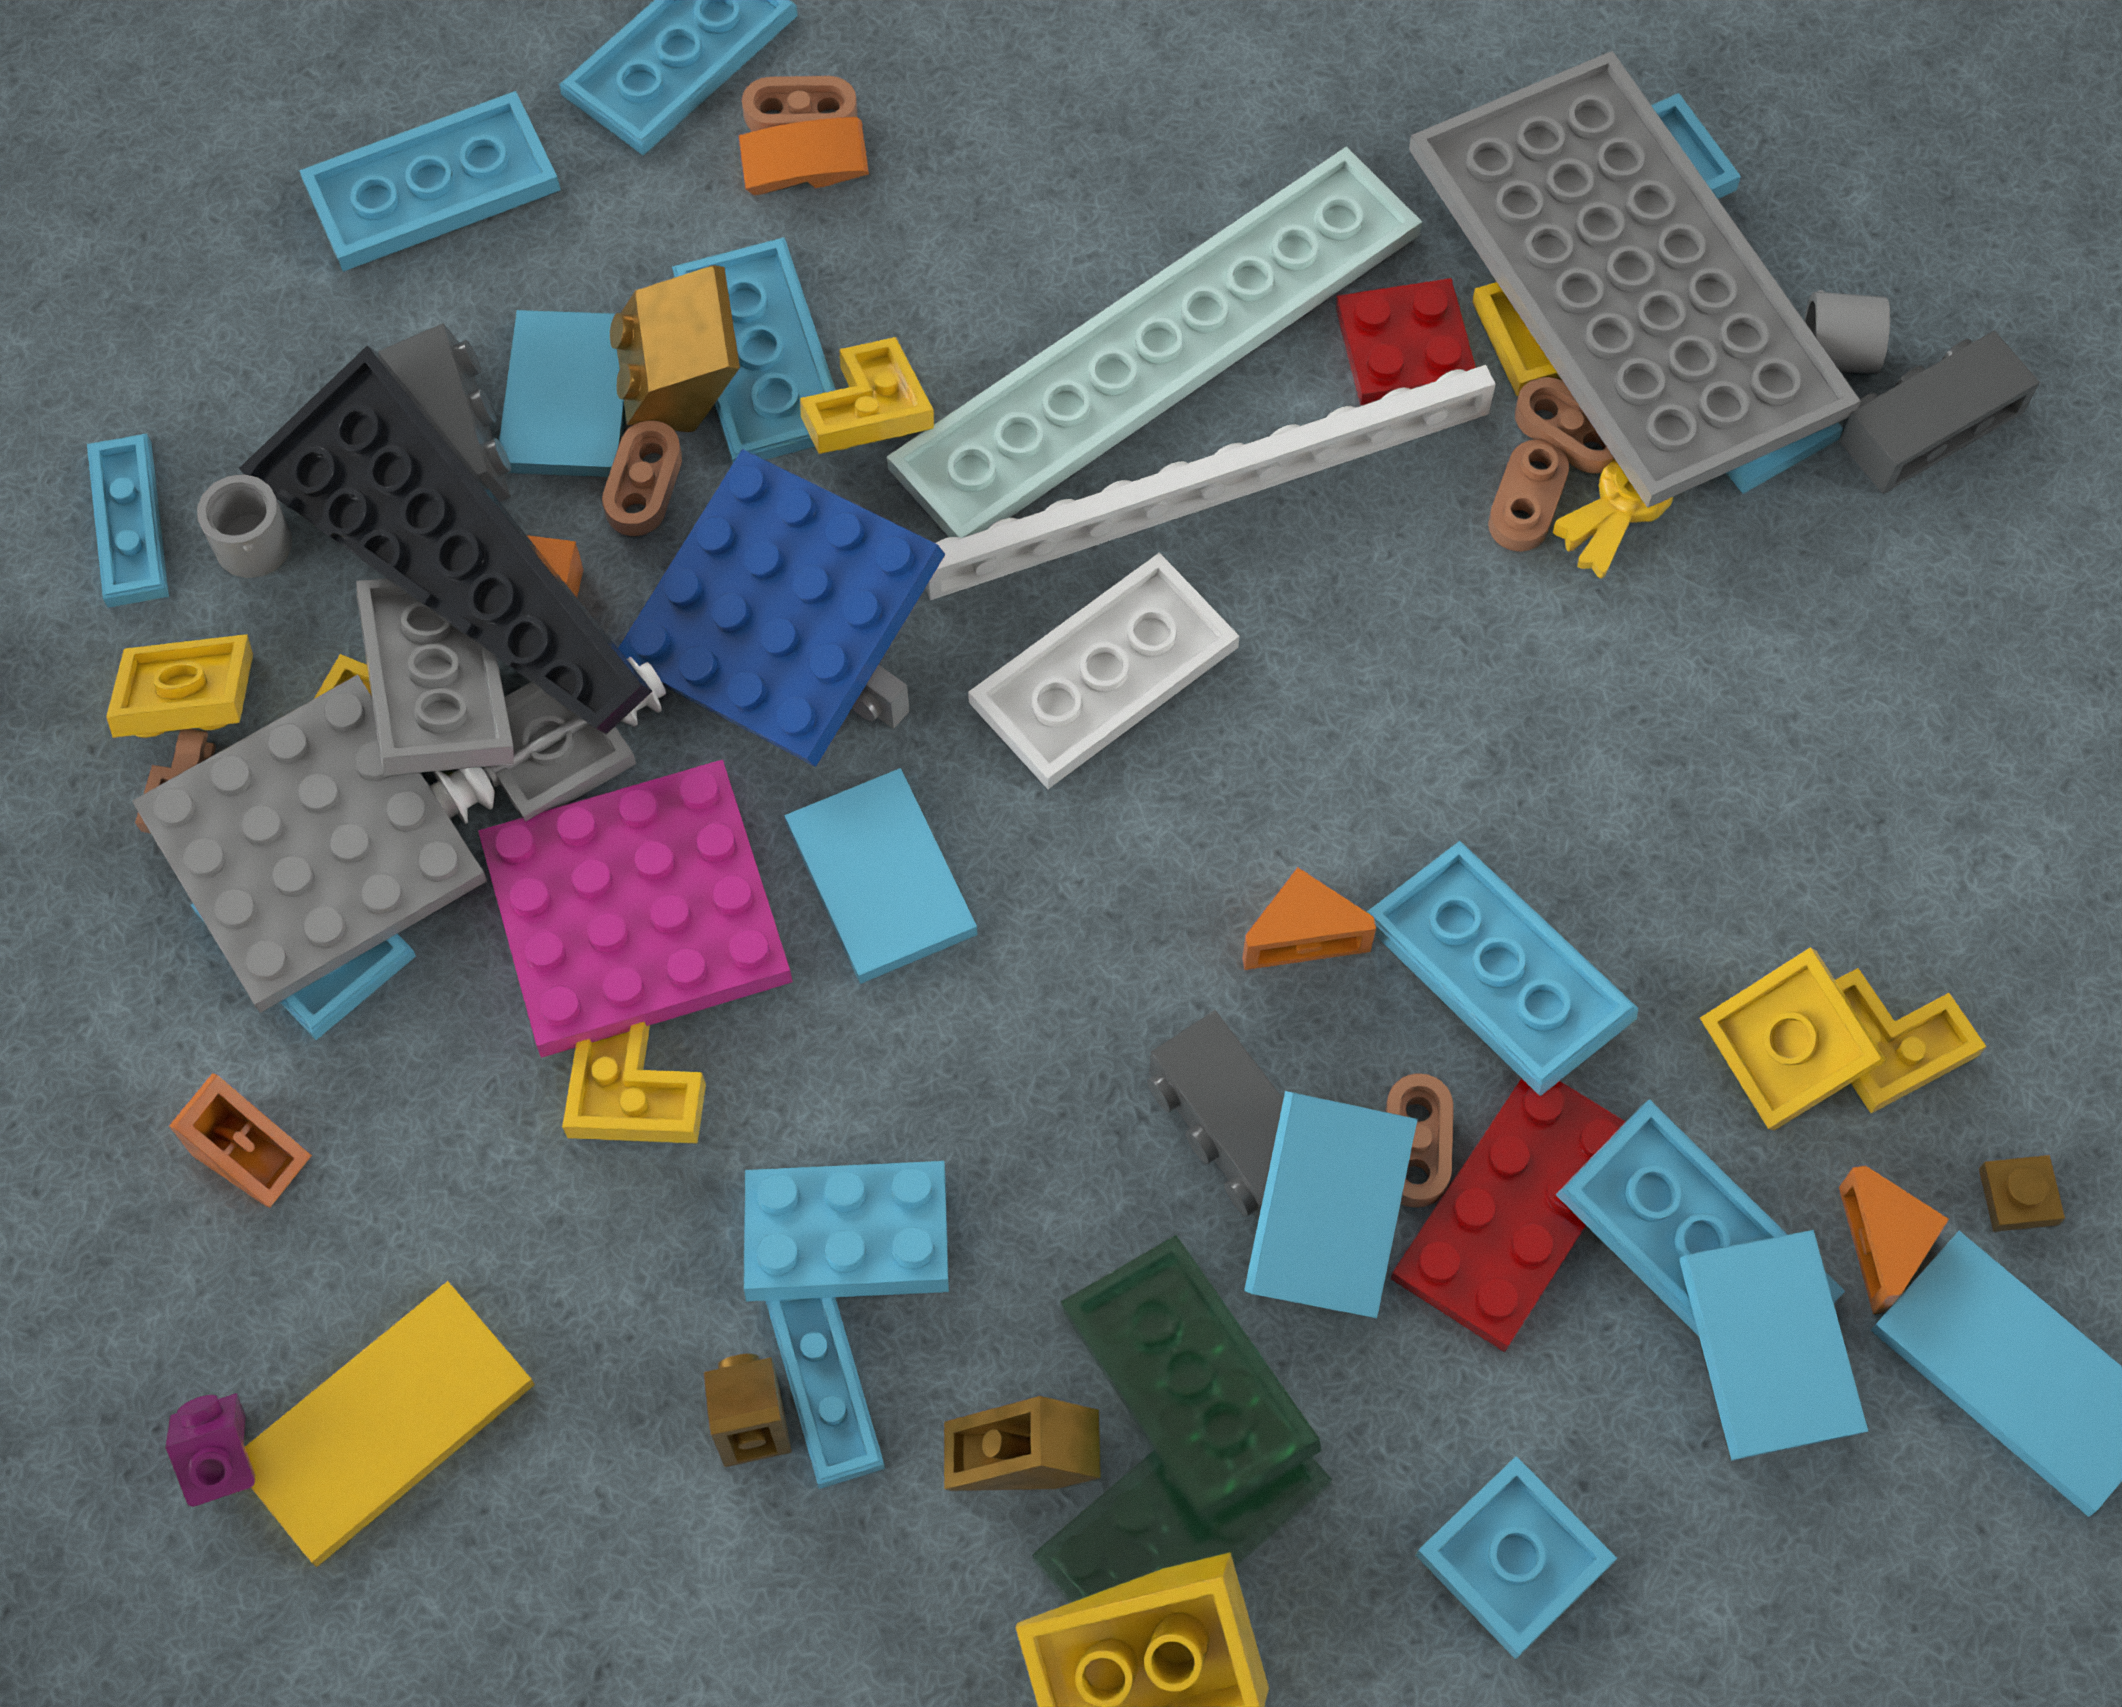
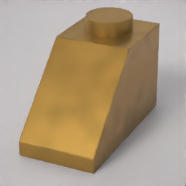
M757 1354L734 1355L721 1360L718 1363L719 1369L704 1372L711 1436L724 1467L792 1453L778 1377L772 1357L759 1360Z
M1037 1396L944 1422V1490L1058 1489L1101 1478L1099 1409Z

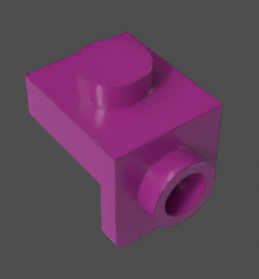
M237 1393L220 1399L216 1395L200 1396L186 1402L177 1410V1413L170 1415L165 1448L186 1503L191 1507L251 1488L255 1484V1473L244 1446L246 1417Z

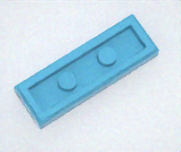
M148 434L87 444L102 595L105 604L109 608L169 597L152 443Z
M836 1298L766 1301L819 1489L885 1469Z

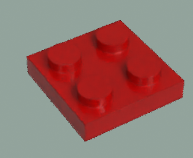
M1452 278L1337 296L1335 308L1360 405L1381 400L1386 394L1399 388L1414 389L1435 382L1441 376L1453 370L1462 369L1468 371L1476 368Z

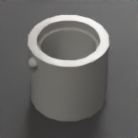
M1823 290L1813 292L1807 304L1804 322L1839 371L1874 375L1880 373L1887 353L1890 332L1889 300L1884 296L1827 293Z
M245 474L227 476L214 482L202 494L197 506L198 522L220 566L230 574L243 578L262 577L277 570L288 558L292 548V532L271 487L258 477Z

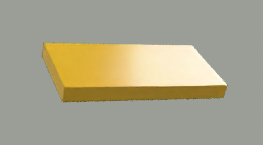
M447 1281L245 1446L255 1473V1484L251 1488L310 1562L317 1568L535 1384Z

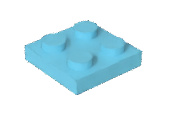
M1517 1456L1438 1530L1416 1554V1557L1515 1660L1617 1559Z

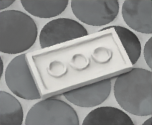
M1158 553L968 692L969 703L1040 782L1049 789L1236 650L1239 645V635L1182 575Z

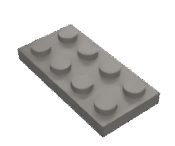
M389 579L356 581L357 601L383 775L514 764L513 741L497 657Z

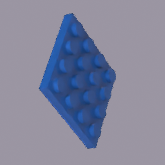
M742 449L618 649L626 659L631 657L638 666L648 662L657 673L664 687L816 767L946 554L938 544Z

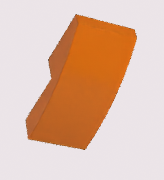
M858 117L802 121L739 135L745 189L753 195L766 194L804 182L810 183L815 188H821L869 174L862 120Z

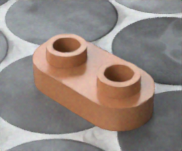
M835 76L764 77L752 82L745 89L742 96L744 120L751 131L802 121L857 117L858 115L855 90L847 81ZM827 109L836 110V112L833 113H821L822 111ZM769 110L780 111L779 114H765Z
M1541 377L1531 380L1523 386L1518 395L1515 408V420L1522 432L1533 440L1548 441L1565 453L1571 465L1587 473H1602L1603 469L1615 460L1563 381L1551 377ZM1547 410L1554 415V418L1543 419L1535 412ZM1596 442L1603 447V450H1592L1584 444Z
M643 421L630 427L621 438L602 496L607 521L614 530L628 536L647 534L656 529L664 519L682 464L679 438L669 425L659 421ZM650 453L662 455L661 459L654 463H647L642 460ZM632 504H642L645 506L644 510L637 513L626 512V509Z
M1529 440L1518 445L1511 453L1488 521L1489 531L1493 539L1502 547L1513 551H1528L1536 548L1545 540L1569 472V462L1563 451L1545 440ZM1539 461L1547 465L1548 468L1539 470L1532 467L1530 463ZM1522 510L1527 512L1530 518L1519 519L1512 512Z
M1417 1073L1407 1075L1393 1085L1385 1106V1112L1409 1117L1406 1108L1413 1104H1419L1424 1106L1430 1114L1427 1120L1417 1121L1408 1168L1412 1166L1422 1168L1426 1172L1428 1180L1422 1184H1412L1405 1178L1401 1204L1414 1208L1429 1206L1438 1201L1445 1193L1452 1172L1453 1099L1450 1091L1439 1079L1431 1075Z

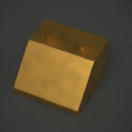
M712 265L635 290L622 312L616 313L613 317L610 327V344L613 349H617L619 372L616 389L619 399L624 400L627 425H635L643 421H659L669 425L674 431H696L740 369L725 267Z

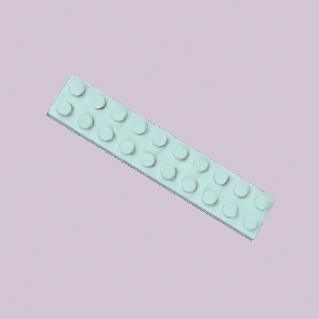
M1345 147L934 424V429L925 430L888 455V470L948 537L964 538L988 530L994 523L1010 518L1420 236L1422 221L1356 155Z

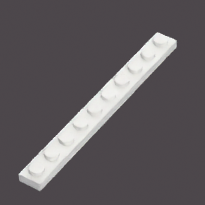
M1486 365L1468 371L1462 369L1453 370L1444 374L1435 382L1414 389L1399 388L1389 392L1381 400L1357 408L1353 406L1341 407L1331 412L1326 418L1302 426L1296 424L1287 425L1276 430L1269 437L1245 445L1242 443L1229 444L1218 450L1214 455L1190 463L1183 461L1175 462L1164 467L1157 474L1133 482L1129 480L1118 481L1110 484L1100 493L1076 501L1073 499L1060 500L1050 505L1045 511L1021 519L1006 518L994 523L988 530L964 538L949 537L942 539L936 544L940 546L946 555L925 589L930 600L1488 415L1496 384Z

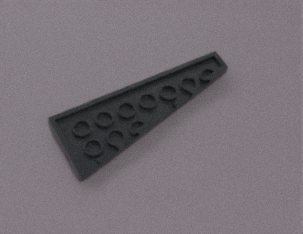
M368 345L239 468L243 474L258 477L271 487L276 498L287 507L296 511L319 530L360 557L362 561L423 605L446 619L459 631L489 650L509 667L521 673L595 729L608 734L653 692L383 357Z

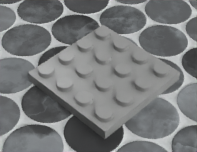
M358 675L132 801L259 1013L487 882L480 865L421 773L383 775L372 696Z

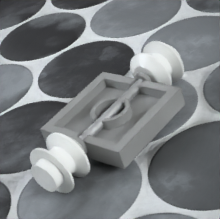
M629 657L627 659L653 691L621 721L635 727L638 725L637 711L647 705L657 713L662 711L658 699L666 695V691L657 673L648 662L638 666ZM530 682L504 697L513 741L514 764L463 768L448 776L441 771H433L437 782L429 787L448 817L451 818L458 814L462 822L466 824L468 823L467 808L480 803L489 810L493 808L495 791L490 783L491 780L494 787L501 786L520 817L526 822L544 811L567 805L636 765L633 752L616 727L608 734L595 729L544 692L539 686Z

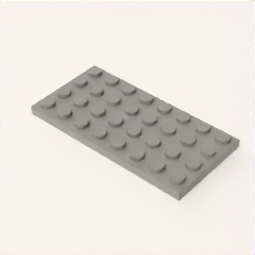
M1613 51L1411 135L1409 151L1647 508L1849 418L1851 412L1858 409L1861 401Z

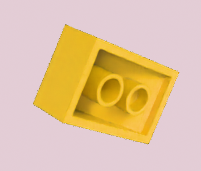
M1230 1552L1155 1571L1018 1622L1015 1627L1038 1707H1265L1269 1686Z

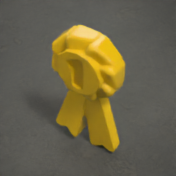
M1613 460L1602 471L1599 479L1600 499L1557 519L1553 529V533L1556 536L1565 539V548L1568 552L1573 551L1593 536L1580 554L1577 567L1592 569L1597 577L1601 579L1605 577L1630 522L1654 521L1667 510L1673 501V497L1647 508L1616 460Z

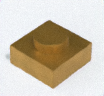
M2050 1155L1986 1161L1979 1168L1993 1232L2056 1226L2065 1219Z

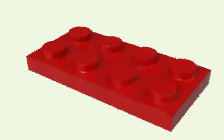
M1521 1078L1392 1272L1390 1279L1501 1351L1506 1352L1587 1226L1556 1194L1626 1121L1561 1081L1539 1096Z

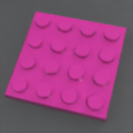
M723 759L550 809L526 822L523 818L478 830L534 1039L541 1058L576 1047L577 1042L589 1038L593 1043L629 1032L631 1025L645 1021L646 1026L793 982Z

